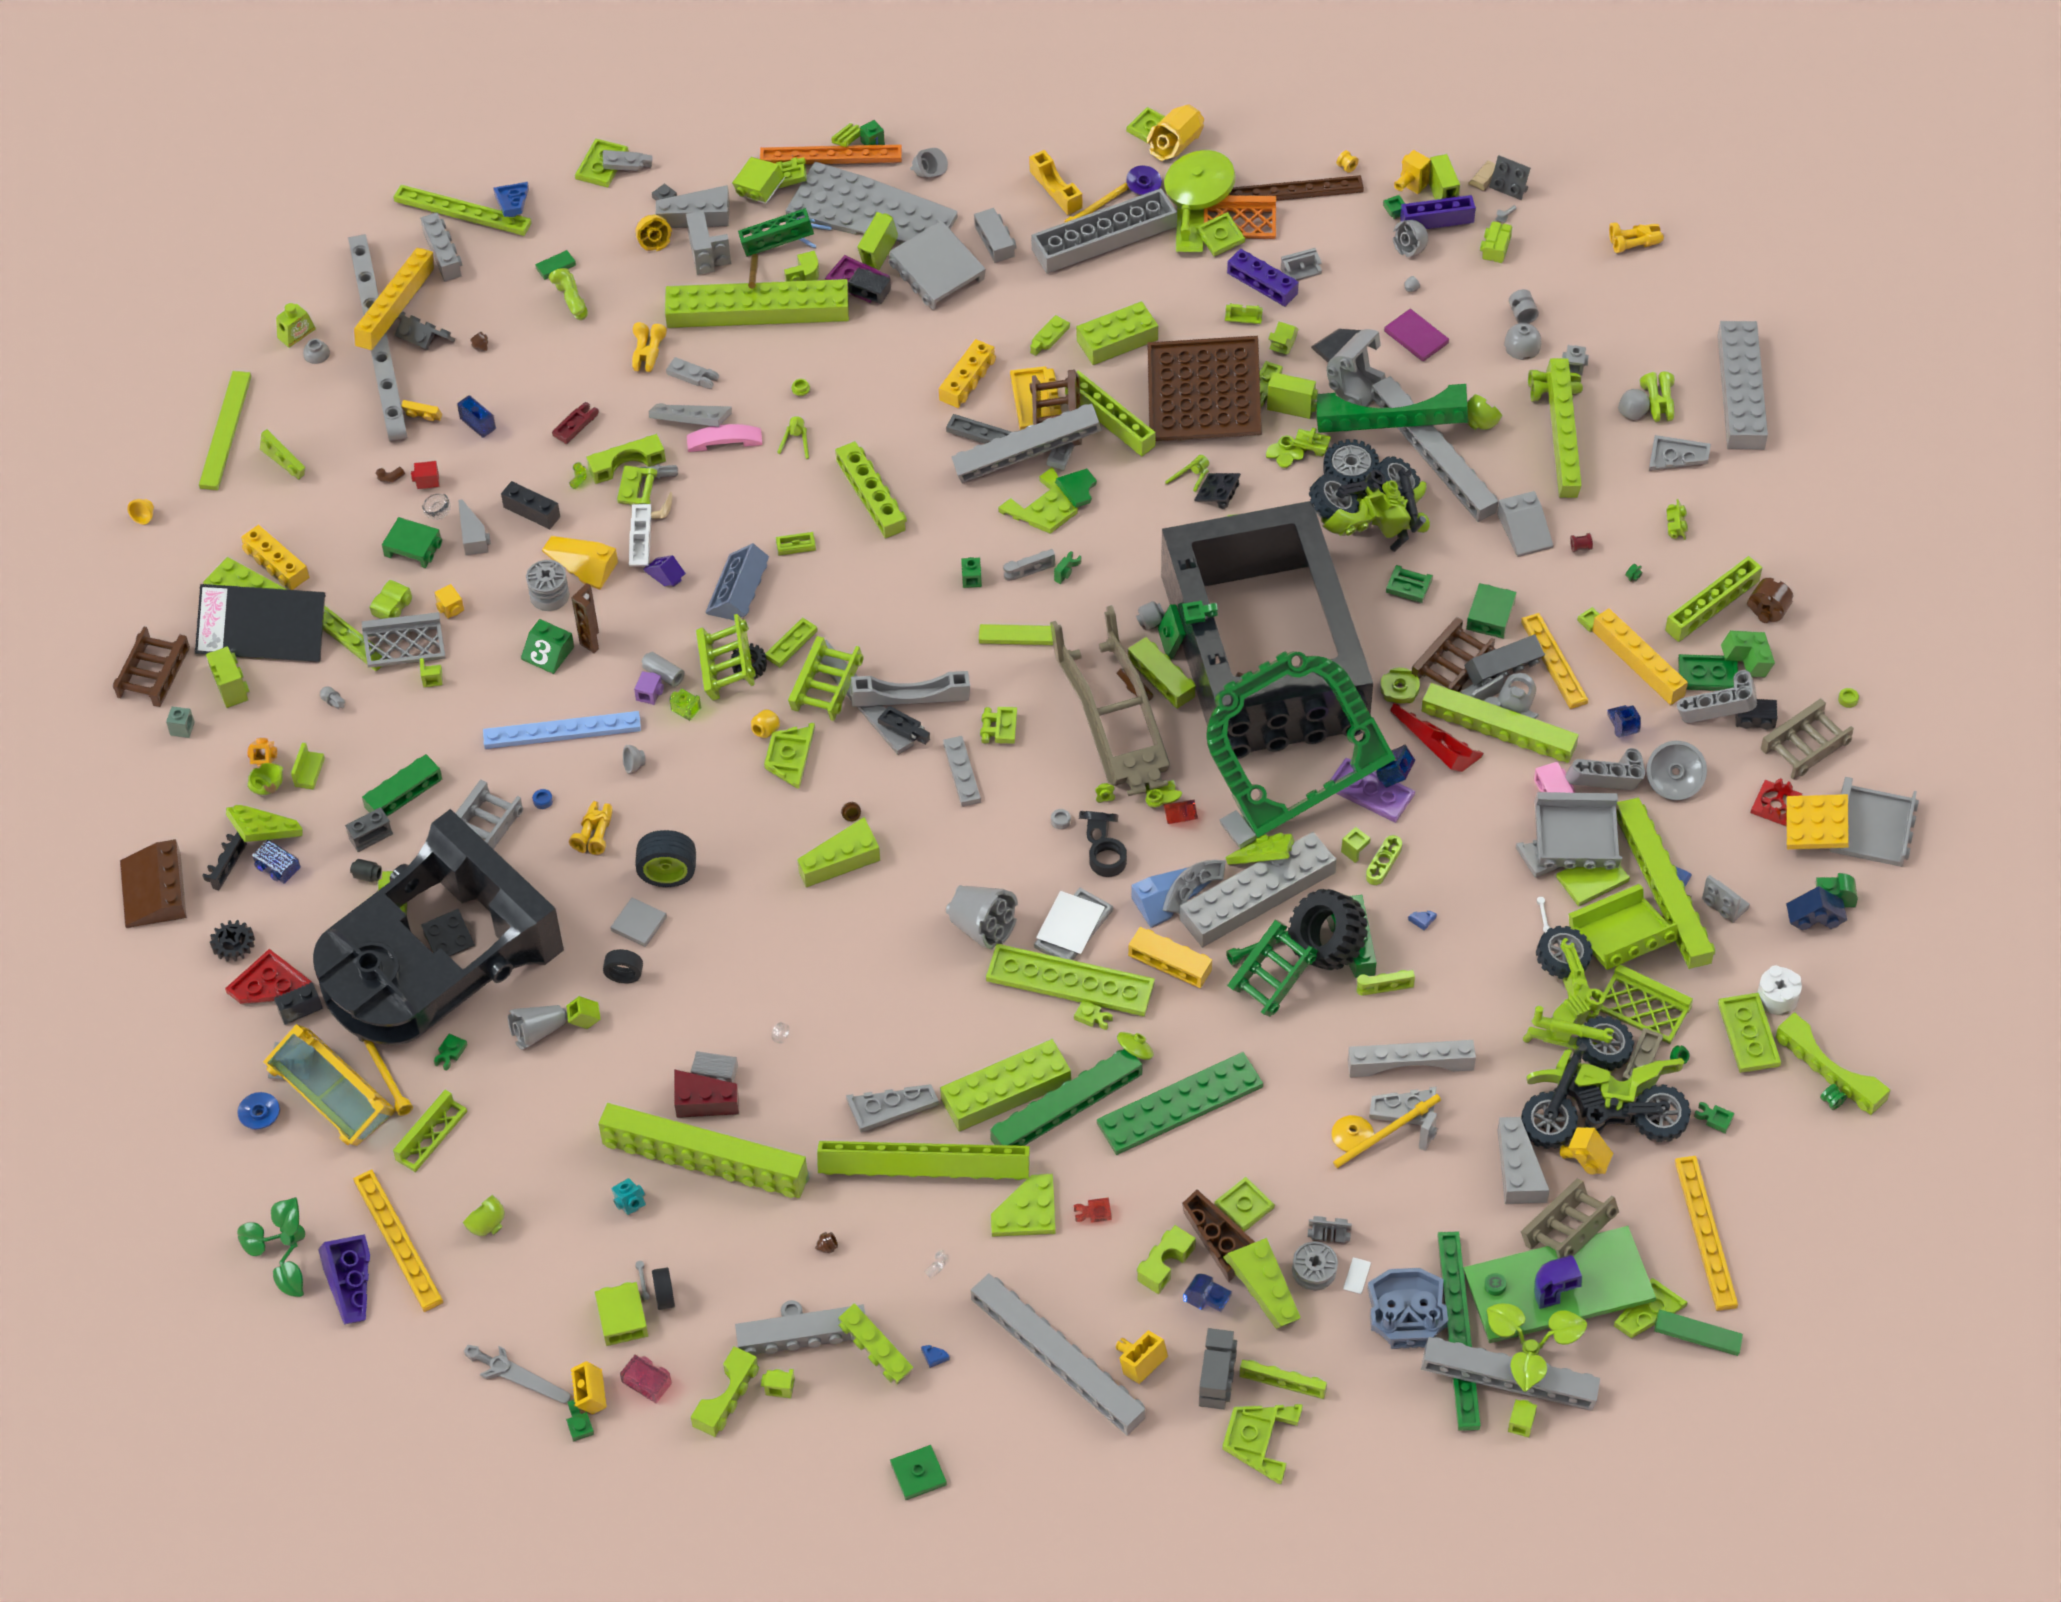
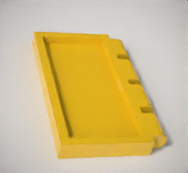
M1046 366L1010 370L1020 430L1033 425L1032 394L1029 386L1032 383V376L1036 375L1040 383L1056 381L1054 369H1047ZM1058 388L1041 391V400L1059 398ZM1061 405L1041 408V417L1062 414Z

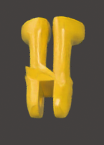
M1616 222L1609 225V237L1616 253H1621L1640 245L1649 247L1659 244L1664 240L1659 224L1634 225L1633 229L1621 230Z
M637 322L632 328L633 334L637 338V347L632 356V368L634 371H640L642 361H646V372H651L659 354V343L665 338L667 328L657 323L653 324L649 331V327L645 323ZM650 335V345L646 346Z
M593 801L581 822L583 827L581 833H573L569 838V845L573 849L585 853L588 847V851L592 855H599L605 851L606 842L603 837L605 829L609 827L613 811L611 804L605 803L602 811H599V802ZM596 829L594 836L589 841L591 831Z

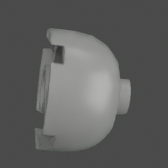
M1405 220L1397 223L1393 231H1396L1393 243L1399 254L1411 257L1421 253L1428 243V234L1423 224L1416 220Z
M1519 323L1511 327L1505 337L1504 346L1506 347V352L1519 360H1524V357L1534 358L1541 349V335L1537 328L1528 323Z

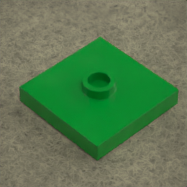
M1176 604L1169 605L1158 627L1165 654L1170 659L1175 657L1186 635Z
M931 1445L890 1459V1464L905 1500L947 1485Z

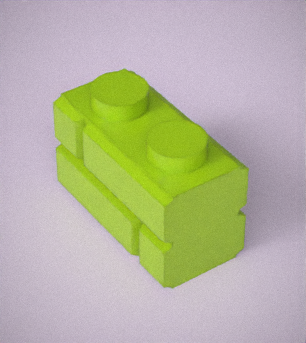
M1493 221L1490 228L1486 227L1484 234L1486 241L1482 240L1480 246L1484 260H1493L1498 263L1504 261L1512 236V225Z

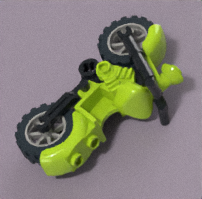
M1387 456L1366 476V481L1348 484L1345 480L1342 481L1340 477H1334L1333 474L1320 476L1310 487L1309 497H1311V504L1315 506L1314 509L1321 513L1322 527L1329 532L1339 536H1350L1356 531L1362 532L1369 527L1368 524L1372 522V525L1378 526L1386 538H1392L1397 535L1398 539L1390 546V549L1395 552L1409 539L1407 529L1413 533L1416 531L1425 533L1430 527L1428 516L1422 512L1418 513L1416 503L1426 492L1427 484L1424 481L1420 482V477L1416 475L1417 472L1410 467L1409 463H1405L1403 459H1397L1395 456L1391 458Z

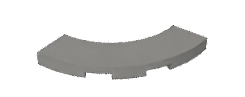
M1201 861L1183 871L1170 887L1164 902L1163 911L1180 914V906L1188 901L1197 886L1212 880H1223L1226 861Z

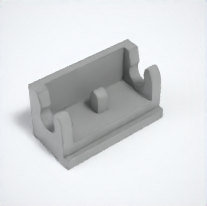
M1316 248L1281 257L1282 272L1296 281L1322 274V269L1319 265L1322 263Z

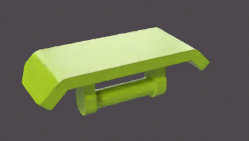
M1184 204L1182 207L1177 206L1176 252H1203V240L1196 231V227L1204 223V209L1191 210L1188 204Z

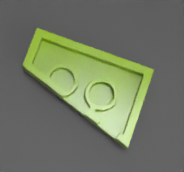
M268 429L264 430L261 433L260 450L287 470L290 475L295 476L298 480L305 475V466Z
M1651 1278L1650 1283L1655 1293L1656 1301L1625 1309L1614 1322V1327L1632 1339L1655 1325L1659 1309L1676 1313L1685 1308L1688 1302L1654 1278Z

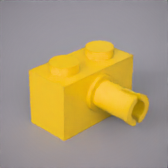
M1414 149L1408 155L1406 154L1402 159L1401 177L1394 182L1396 190L1403 191L1406 187L1419 194L1429 184L1431 159Z
M1576 1128L1570 1145H1563L1560 1148L1562 1159H1577L1585 1172L1592 1175L1605 1174L1614 1154L1595 1128Z
M1149 1330L1134 1344L1125 1338H1120V1341L1118 1340L1116 1343V1350L1123 1353L1119 1357L1123 1375L1138 1384L1168 1357L1164 1339Z

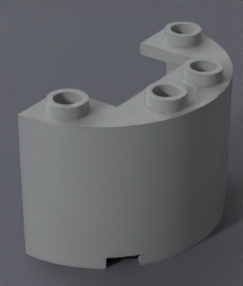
M1364 329L1356 333L1328 362L1326 371L1329 386L1341 399L1368 407L1374 401L1371 398L1372 385L1386 378L1384 372L1370 367L1367 347L1377 350L1381 346L1378 331Z

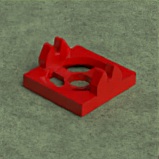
M1782 778L1776 780L1775 783L1764 780L1750 813L1787 827V805L1784 804L1782 798L1784 795L1802 796L1803 793L1792 790L1791 782L1788 781L1784 784ZM1772 791L1778 792L1777 796L1771 799L1764 796ZM1778 801L1782 806L1774 808L1770 803Z

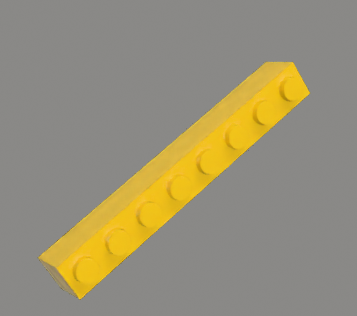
M418 247L413 251L355 326V346L368 350L374 349L434 270L433 251Z

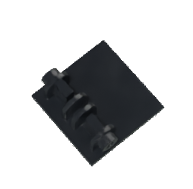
M1208 473L1194 501H1217L1220 509L1227 508L1237 487L1240 485L1239 477L1241 474Z
M459 909L421 924L423 934L428 940L433 953L441 948L448 956H451L475 945Z

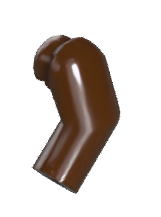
M401 467L392 472H386L385 469L379 468L376 470V475L379 481L394 482L405 475V472Z

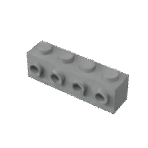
M438 213L420 217L423 233L431 251H433L434 259L444 282L461 277L460 266H462L460 256H456L455 244L450 243L452 239L449 231H445L444 219H440Z

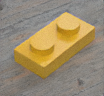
M407 400L402 402V409L410 417L420 416L428 421H434V419L441 420L442 412L436 406Z

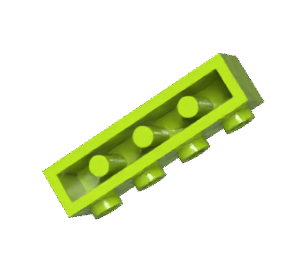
M1145 637L1128 648V658L1133 666L1176 709L1195 698L1196 685L1194 681L1190 678L1188 679L1183 674L1181 668L1175 666L1168 655L1163 654L1154 642Z
M855 1303L838 1317L840 1322L838 1326L846 1335L850 1333L855 1338L853 1342L861 1351L865 1349L870 1354L868 1359L876 1367L878 1365L881 1366L884 1370L882 1374L890 1383L894 1381L898 1384L913 1370V1366Z

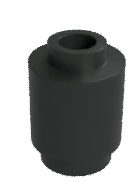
M357 859L355 862H352L350 867V873H352L353 878L369 882L378 881L382 872L381 865L363 859Z

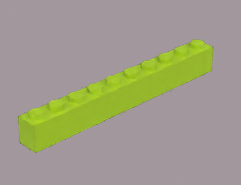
M1639 797L1617 802V822L1658 907L1669 925L1677 923L1678 940L1675 942L1688 969L1712 964L1713 955H1715L1714 944L1710 943L1705 927H1702L1699 914L1692 907V900L1685 892L1683 881L1679 880L1675 865H1672L1670 862L1668 851L1663 848L1661 836L1657 835L1654 822L1647 815L1645 804L1642 805Z
M819 1141L817 1168L818 1173H824L825 1175L845 1174L852 1176L855 1174H866L867 1176L887 1175L890 1177L905 1175L909 1177L929 1176L932 1178L944 1176L951 1178L971 1177L979 1179L983 1177L1022 1180L1029 1179L1030 1146Z

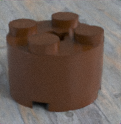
M1774 578L1762 579L1747 601V606L1758 616L1762 623L1780 621L1793 602L1792 590L1782 581L1779 583L1773 581Z

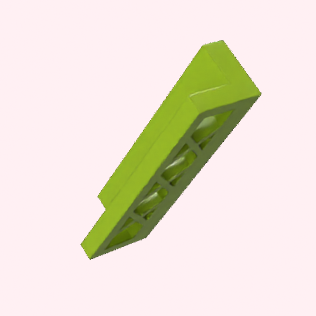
M445 1089L393 1149L395 1160L416 1172L467 1113V1108L455 1102L452 1093ZM451 1107L459 1111L455 1116L447 1117L446 1115ZM445 1123L443 1131L434 1132L433 1128L436 1124ZM432 1138L430 1146L421 1148L420 1143L424 1139ZM419 1153V1159L415 1164L406 1160L410 1155Z

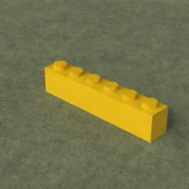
M1610 608L1594 617L1592 632L1670 706L1685 696L1688 682Z

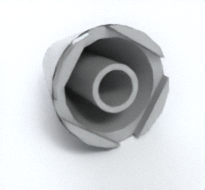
M560 1005L512 1009L509 1011L511 1014L508 1015V1025L511 1035H516L518 1039L515 1042L520 1049H526L565 1025L568 1016L565 1008H561Z

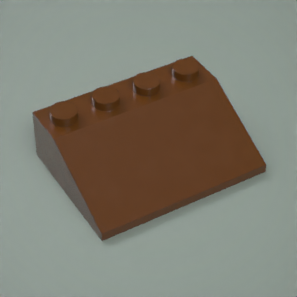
M176 839L156 842L120 860L126 928L187 918L181 852Z

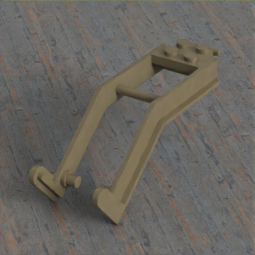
M1107 606V612H1104L1108 639L1106 642L1099 643V649L1101 653L1107 651L1114 653L1132 682L1137 697L1100 708L1096 707L1091 689L1074 660L1082 658L1080 650H1067L1064 645L1061 624L1058 625L1056 621H1052L1050 626L1055 658L1081 700L1108 783L1113 786L1127 783L1131 790L1127 791L1128 796L1146 792L1145 784L1149 785L1150 790L1167 786L1168 781H1162L1161 773L1167 771L1170 762L1143 682L1120 645L1116 614L1113 606ZM1140 705L1154 746L1113 757L1100 716Z

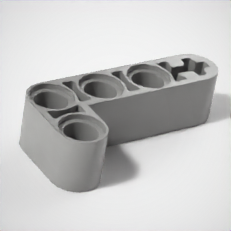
M1741 670L1734 676V688L1682 698L1678 701L1677 708L1682 720L1686 723L1748 712L1757 706L1756 687L1750 672Z
M1629 748L1619 763L1576 759L1567 771L1566 779L1573 785L1634 790L1645 776V769L1640 751L1635 748Z

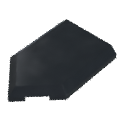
M1339 328L1312 345L1311 348L1326 362H1329L1361 330Z

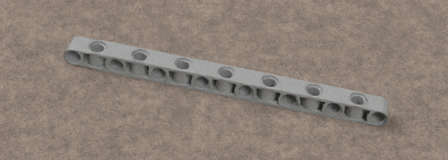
M366 234L348 237L363 315H365L379 295ZM385 333L374 349L371 350L388 439L389 441L408 437L387 334Z

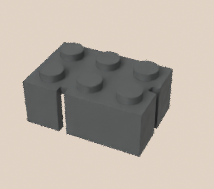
M1208 1328L1205 1345L1207 1350L1205 1349L1199 1387V1406L1225 1410L1226 1402H1230L1231 1386L1237 1355V1340H1234V1331Z

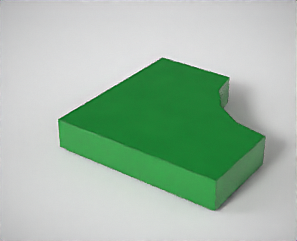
M1086 468L1058 477L1055 483L1072 505L1077 508L1091 503L1092 497L1089 494V490L1096 485L1097 480Z

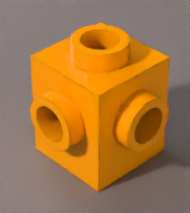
M256 738V741L248 746L247 754L248 758H250V764H257L260 767L262 763H272L275 761V758H277V747H274V741H268V738Z

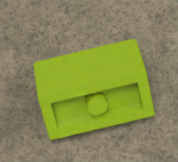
M303 742L291 771V776L295 787L314 790L325 756L323 753L308 751L307 744Z

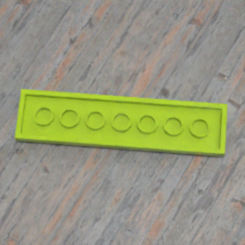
M996 944L986 975L987 982L1077 1002L1086 1001L1100 1007L1144 1017L1155 984V978Z

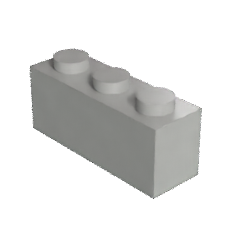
M994 208L975 213L974 226L994 263L1015 257L1016 242L1014 238H1010L1008 227L1003 225L1001 215L997 214Z

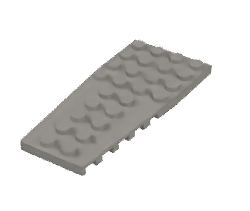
M814 162L806 175L807 181L802 182L785 210L786 214L806 208L809 219L815 220L814 224L829 226L834 230L855 235L857 232L865 234L877 212L887 213L894 220L899 235L896 241H899L900 245L940 220L951 229L958 217L957 211L871 178L818 162Z

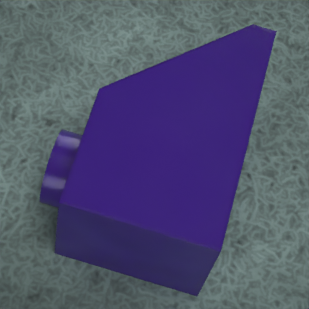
M673 555L655 558L649 563V566L643 569L663 586L677 585L682 581L681 577L686 574Z

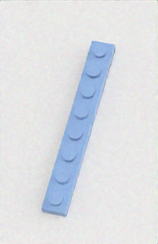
M639 711L487 728L483 729L485 749L638 732L641 731Z

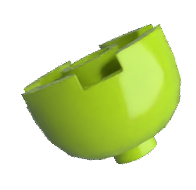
M1474 394L1468 400L1467 424L1475 430L1477 428L1481 430L1491 429L1498 424L1502 414L1495 406L1492 408L1486 403L1487 400Z
M491 1195L463 1221L466 1229L474 1235L486 1236L489 1233L495 1235L503 1227L500 1223L505 1216L504 1207L494 1195Z

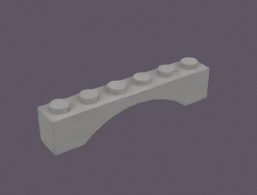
M968 671L947 672L937 678L918 683H892L872 676L851 677L852 707L969 701L970 681Z
M1473 1040L1349 1047L1348 1050L1350 1077L1372 1076L1388 1069L1412 1065L1436 1066L1453 1072L1473 1071L1476 1060Z

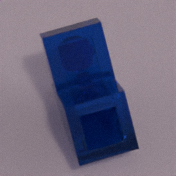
M1624 705L1607 710V716L1615 727V735L1618 738L1640 732L1641 717L1634 705L1628 707Z
M1196 1274L1183 1294V1301L1200 1310L1207 1304L1222 1312L1232 1296V1291L1213 1282V1277L1209 1275Z

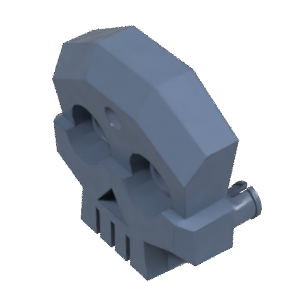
M1421 1268L1389 1269L1368 1282L1367 1289L1372 1306L1370 1309L1371 1331L1381 1335L1391 1345V1349H1401V1347L1424 1348L1428 1337L1434 1338L1444 1328H1447V1306L1442 1304L1444 1279ZM1420 1303H1426L1427 1306H1421ZM1393 1304L1395 1307L1390 1308L1388 1305Z

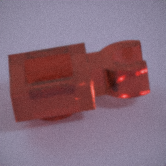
M1109 1197L1088 1200V1206L1083 1204L1073 1205L1074 1212H1082L1075 1215L1076 1222H1082L1089 1217L1091 1223L1112 1220Z

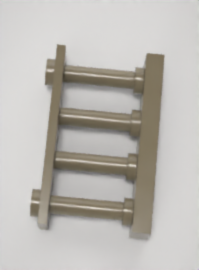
M1821 698L1763 737L1761 750L1765 754L1771 750H1776L1793 766L1791 773L1793 780L1799 775L1803 776L1806 774L1809 768L1841 746L1848 745L1852 740L1854 728L1850 726L1842 731L1824 715L1826 702ZM1815 720H1819L1836 737L1828 741L1810 724ZM1800 730H1805L1821 747L1813 751L1796 733ZM1791 740L1807 757L1799 761L1781 743Z
M1577 1178L1521 1231L1525 1246L1533 1249L1541 1242L1554 1249L1558 1258L1569 1255L1574 1256L1619 1213L1616 1199L1614 1196H1610L1603 1203L1589 1196L1584 1182ZM1581 1202H1584L1597 1210L1588 1216L1575 1208ZM1569 1215L1583 1223L1575 1230L1561 1223V1221ZM1553 1229H1556L1568 1235V1237L1562 1243H1559L1546 1235Z

